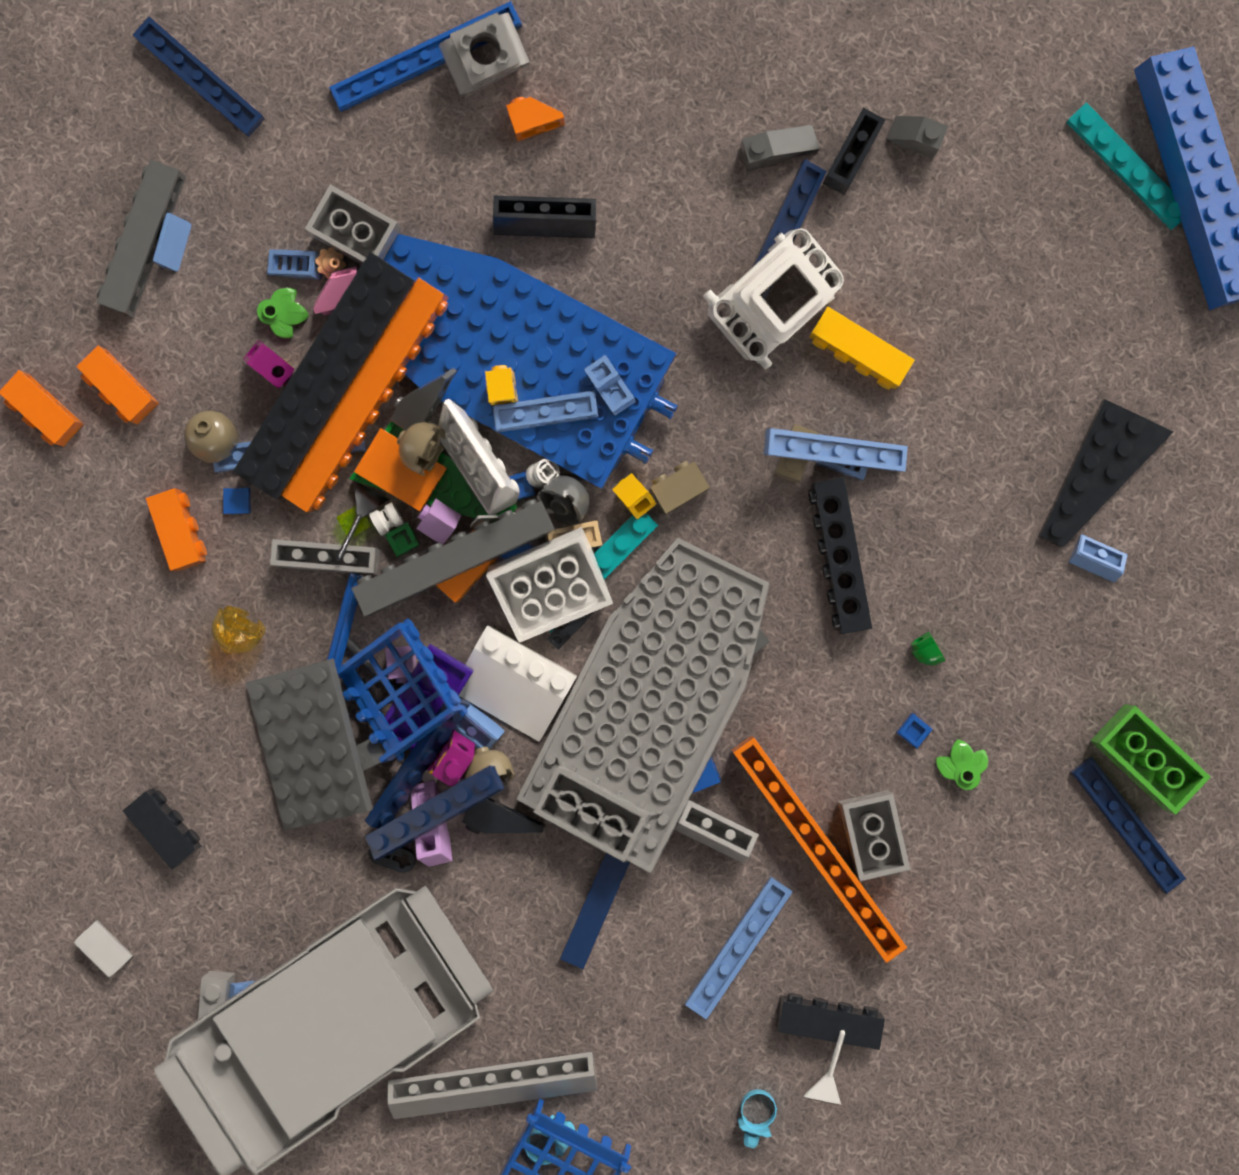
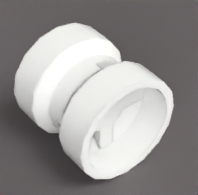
M548 459L535 462L527 468V481L533 487H543L550 479L559 476V467Z
M393 502L385 505L383 510H376L369 514L381 536L387 534L392 527H399L404 524Z

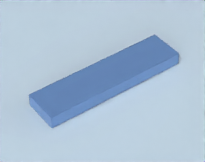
M595 391L493 406L496 432L599 418Z

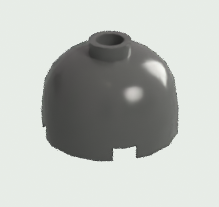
M554 477L542 487L537 495L538 502L542 501L546 510L551 509L556 514L553 519L566 525H577L579 521L581 522L589 508V494L582 481L576 477Z

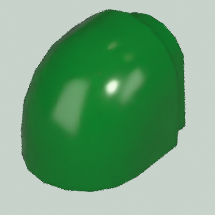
M930 632L912 641L911 652L920 663L935 666L946 661Z

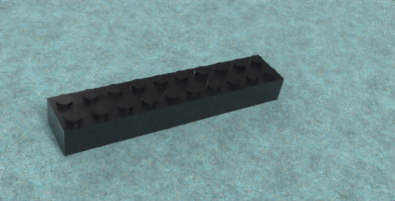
M369 252L234 468L233 472L274 499L283 498L281 496L416 281L374 253Z

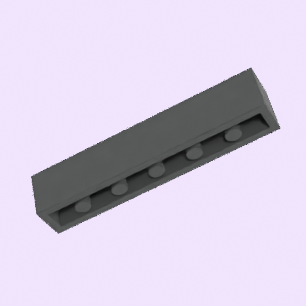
M151 159L148 166H145L142 171V183L139 190H136L133 195V207L124 219V231L115 243V255L106 267V279L97 292L98 304L132 318L135 315L154 264L153 257L167 212L173 213L186 176L180 170Z

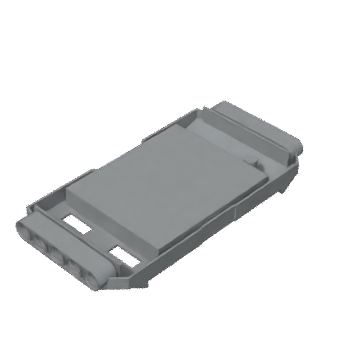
M425 885L418 891L395 887L308 945L305 950L266 976H262L172 1037L169 1041L165 1061L155 1067L154 1070L160 1083L220 1175H230L244 1165L257 1175L337 1118L339 1109L393 1071L404 1072L479 1020L480 1016L476 1003L494 990L427 886ZM386 921L406 949L405 952L396 958L392 956L375 929ZM425 981L445 1010L434 1019L414 990Z

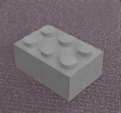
M329 185L305 227V230L312 238L328 247H333L335 251L342 253L362 265L369 252L384 260L397 235L402 231L399 224L393 219L332 185Z
M885 790L838 801L854 874L859 881L910 870L893 793Z

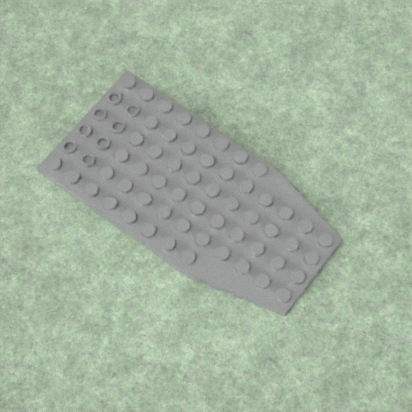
M677 538L656 562L652 570L642 578L639 585L608 618L516 800L535 809L534 813L619 860L623 862L630 861L652 873L746 689L770 583Z

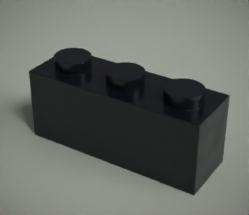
M863 107L822 184L845 196L886 119Z
M152 788L145 791L127 806L123 813L173 870L202 847L199 842L200 837L194 830L188 829L183 824L184 819L177 810H172L167 805L166 796L161 791Z

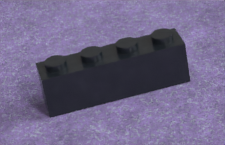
M494 195V235L595 238L596 199Z
M788 993L787 996H780L776 1028L780 1033L837 1042L840 1031L844 1030L843 1044L880 1050L885 1018L874 1007L864 1006L862 1010L853 1008L852 1004L846 1002H838V1005L828 1004V1000L814 997L813 1001L803 999L802 995Z

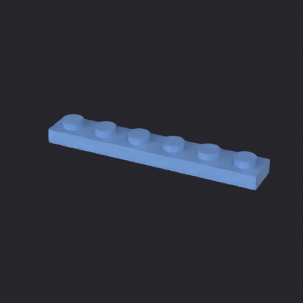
M769 428L766 429L764 455L905 472L908 446Z
M772 876L769 877L685 1001L687 1007L707 1020L792 894L791 889Z

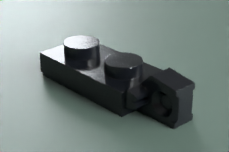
M596 611L566 623L567 626L564 629H554L547 640L559 650Z

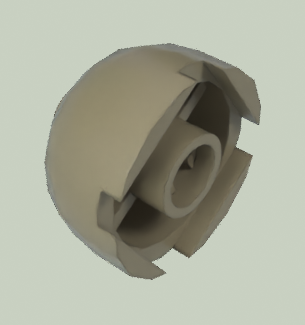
M213 410L202 411L188 421L184 430V440L189 451L196 458L207 463H216L228 458L232 454L230 451L238 443V431L233 422L224 414Z
M418 422L410 426L406 431H402L398 437L397 444L399 445L400 460L404 466L422 476L426 475L424 473L425 470L431 471L442 453L444 446L439 445L441 438H446L445 430L428 422Z
M482 747L474 751V758L463 773V780L489 765L495 766L500 780L508 777L510 782L516 776L509 758L503 752L489 750V747Z

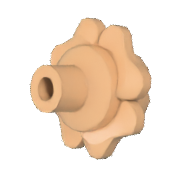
M333 247L328 248V250L321 249L318 258L315 259V263L319 265L317 268L318 273H322L329 278L332 272L342 270L346 266L345 262L341 261L344 257L343 254L336 252Z

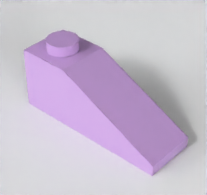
M434 780L417 784L411 792L412 809L439 794ZM446 822L415 839L417 860L428 867L452 861L450 835Z

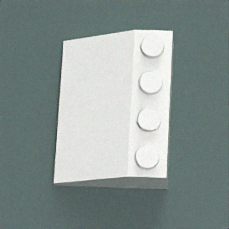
M451 400L444 401L438 426L445 430L446 438H441L440 442L488 515L493 516L516 504L520 494L519 487L506 474L503 462L499 458L496 459L492 453L491 444L479 433L476 421L473 418H469L467 413Z
M582 527L488 567L486 576L519 643L613 604Z
M489 625L485 628L466 663L474 671L459 696L540 742L577 675Z

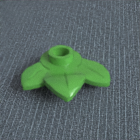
M292 288L276 290L271 299L262 301L257 307L259 320L266 325H270L272 332L281 338H292V326L304 322L309 317L306 309L294 302L297 291ZM272 308L275 314L269 316L265 313V310Z
M956 740L950 753L951 757L936 758L937 768L944 778L955 780V783L961 789L972 790L980 783V774L988 766V757L985 750L973 753L972 748L966 742ZM966 772L970 773L972 780H964L963 774Z

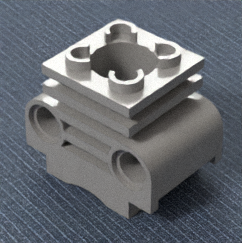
M497 12L451 33L449 39L439 44L440 52L461 97L517 73L519 70L530 65L528 56L509 13L499 15ZM479 42H489L496 47L499 57L495 62L489 65H482L474 61L470 51Z

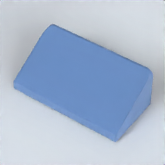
M167 212L153 262L162 268L173 271L179 270L192 226L189 222Z
M1081 534L1069 563L1109 581L1116 582L1124 573L1127 554Z
M465 700L470 705L467 709L468 713L464 715L463 719L458 722L454 729L474 742L477 749L489 747L490 750L505 730L475 705Z

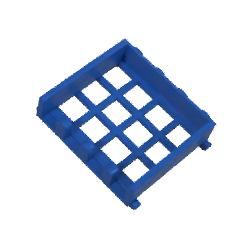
M410 619L404 620V623L396 624L337 668L339 679H342L348 688L343 692L344 698L348 701H356L361 709L356 714V718L360 722L368 721L374 731L369 736L370 741L373 744L381 743L386 750V753L379 757L381 763L391 761L396 757L399 762L405 758L403 752L458 712H460L462 717L468 713L466 707L460 705L458 694L451 690L447 684L445 673L440 668H437L432 660V652L422 644L419 639L420 634ZM401 635L404 636L412 649L403 657L399 655L392 643ZM387 646L396 662L383 671L374 655ZM414 655L424 669L415 678L404 663ZM369 660L378 675L364 684L356 668ZM400 667L409 682L395 691L386 676ZM427 675L437 690L428 698L425 697L417 684ZM381 680L390 696L377 705L368 689ZM412 687L421 703L408 712L399 696ZM441 696L448 709L437 716L430 703ZM394 700L403 716L389 725L381 709ZM425 707L432 720L418 729L411 717ZM406 721L413 734L399 742L393 730Z
M539 1099L532 1114H528L526 1118L527 1123L499 1175H508L511 1168L525 1175H540L537 1172L544 1159L561 1167L557 1175H564L566 1170L574 1175H592L599 1162L612 1168L609 1175H620L621 1172L628 1173L631 1169V1166L627 1164L631 1145L626 1143L620 1154L611 1149L612 1140L608 1136H603L601 1141L597 1142L587 1137L589 1128L586 1125L580 1124L577 1131L564 1125L566 1116L563 1113L557 1112L554 1119L542 1114L541 1110L544 1100ZM533 1128L550 1136L543 1150L526 1142ZM555 1139L572 1148L565 1162L548 1153ZM522 1148L539 1156L532 1170L515 1162ZM577 1151L594 1159L587 1173L570 1165Z

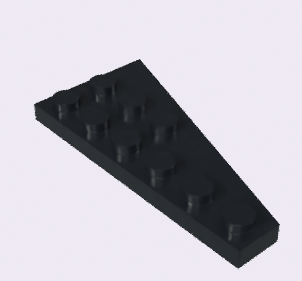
M1106 399L1102 400L1038 537L1056 546L1064 547L1174 431Z

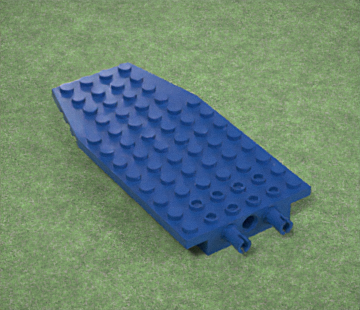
M397 235L384 261L414 281L419 277L449 297L446 311L442 316L438 315L433 322L435 327L428 338L424 337L419 344L421 347L420 352L414 360L410 359L405 366L407 369L405 375L418 387L454 368L457 372L441 402L444 403L448 399L462 408L470 418L494 431L496 429L493 406L489 403L485 371H492L491 368L494 366L506 365L507 368L513 370L518 402L595 391L599 418L498 433L603 489L613 469H617L624 455L629 454L647 464L653 449L636 442L634 437L648 411L651 409L671 420L674 416L673 412H676L678 408L677 404L659 396V391L665 382L664 377L676 357L675 352L498 258L410 236ZM604 355L609 359L636 400L635 403L615 416L584 371L586 367Z

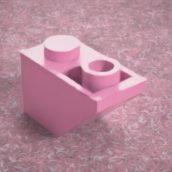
M357 266L331 273L315 301L313 308L315 314L322 312V315H328L333 312L358 271Z

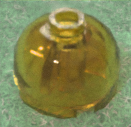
M226 606L224 610L219 608L213 619L212 636L219 645V648L225 653H248L262 640L266 630L263 623L258 620L256 624L246 618L250 613L241 608Z

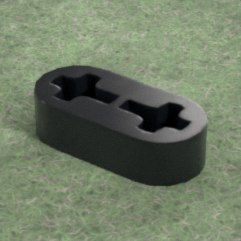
M405 847L390 853V857L385 856L380 860H374L370 848L368 850L369 858L373 863L401 873L412 870L417 860L415 853ZM404 854H407L411 864H406L405 867H402L401 861L395 859L394 856L402 857Z

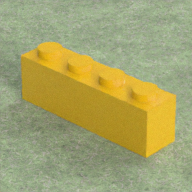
M830 307L826 308L809 336L813 339L812 343L822 350L828 348L834 352L833 356L843 363L849 361L856 366L855 370L864 376H869L870 374L878 379L877 383L881 387L888 390L890 388L895 390L901 384L915 359Z

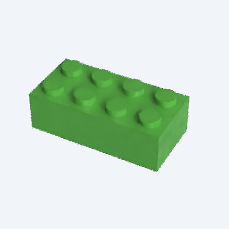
M1124 704L1090 740L1164 811L1175 815L1211 778L1134 705Z

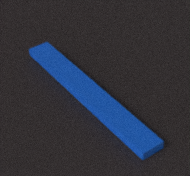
M512 2L505 3L330 86L329 89L340 112L446 63L440 52L439 44L449 39L451 33L497 12L499 15L509 13L515 29L522 27ZM479 42L472 47L471 51L489 42Z

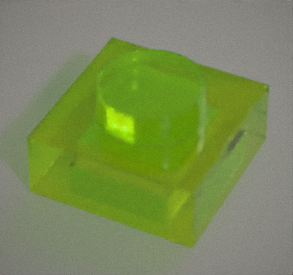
M356 506L336 517L346 536L356 518ZM366 516L361 518L352 538L372 527Z

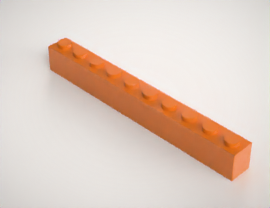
M418 277L281 496L305 512L318 511L326 500L323 496L328 488L332 489L339 479L337 474L342 467L345 468L350 463L353 457L351 455L352 450L355 446L358 447L365 439L366 433L364 431L368 425H373L380 414L378 409L381 404L387 403L391 398L393 385L396 381L400 382L407 372L405 366L410 359L414 360L420 352L421 347L419 344L424 337L428 338L435 327L433 322L438 315L442 316L449 304L447 303L448 296Z
M751 735L734 747L731 751L885 962H889L907 949L902 939L756 739Z

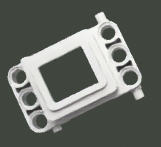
M802 228L791 230L785 235L780 233L774 238L776 243L768 249L769 253L735 284L729 285L719 295L716 296L711 289L703 295L708 301V316L745 360L756 361L764 369L772 365L768 354L780 343L786 342L819 310L835 298L834 294L842 287L844 282L841 271L812 235ZM795 234L801 238L799 248L792 241ZM811 254L817 258L815 267L809 261ZM794 264L814 288L816 294L783 324L760 294ZM827 274H830L833 278L831 286L825 281ZM720 303H723L727 310L724 317H720L717 314V306ZM736 323H740L743 328L742 334L739 337L733 333V327ZM753 342H756L759 346V351L755 356L751 355L749 350Z

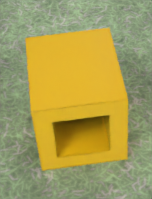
M506 365L492 367V371H485L488 399L492 406L518 402L515 374L511 368H507Z
M632 473L625 479H622L612 489L622 504L637 520L657 504L648 490Z

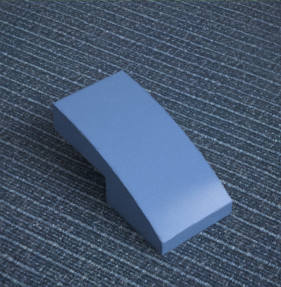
M606 355L584 369L614 416L636 402Z

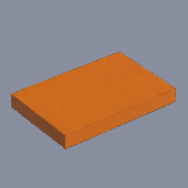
M380 428L354 472L421 512L447 468L437 462L431 471H424L425 476L408 469L400 460L399 445L397 444L398 438Z

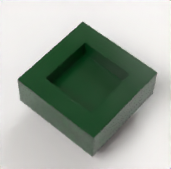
M407 522L385 534L397 557L420 546L418 539Z

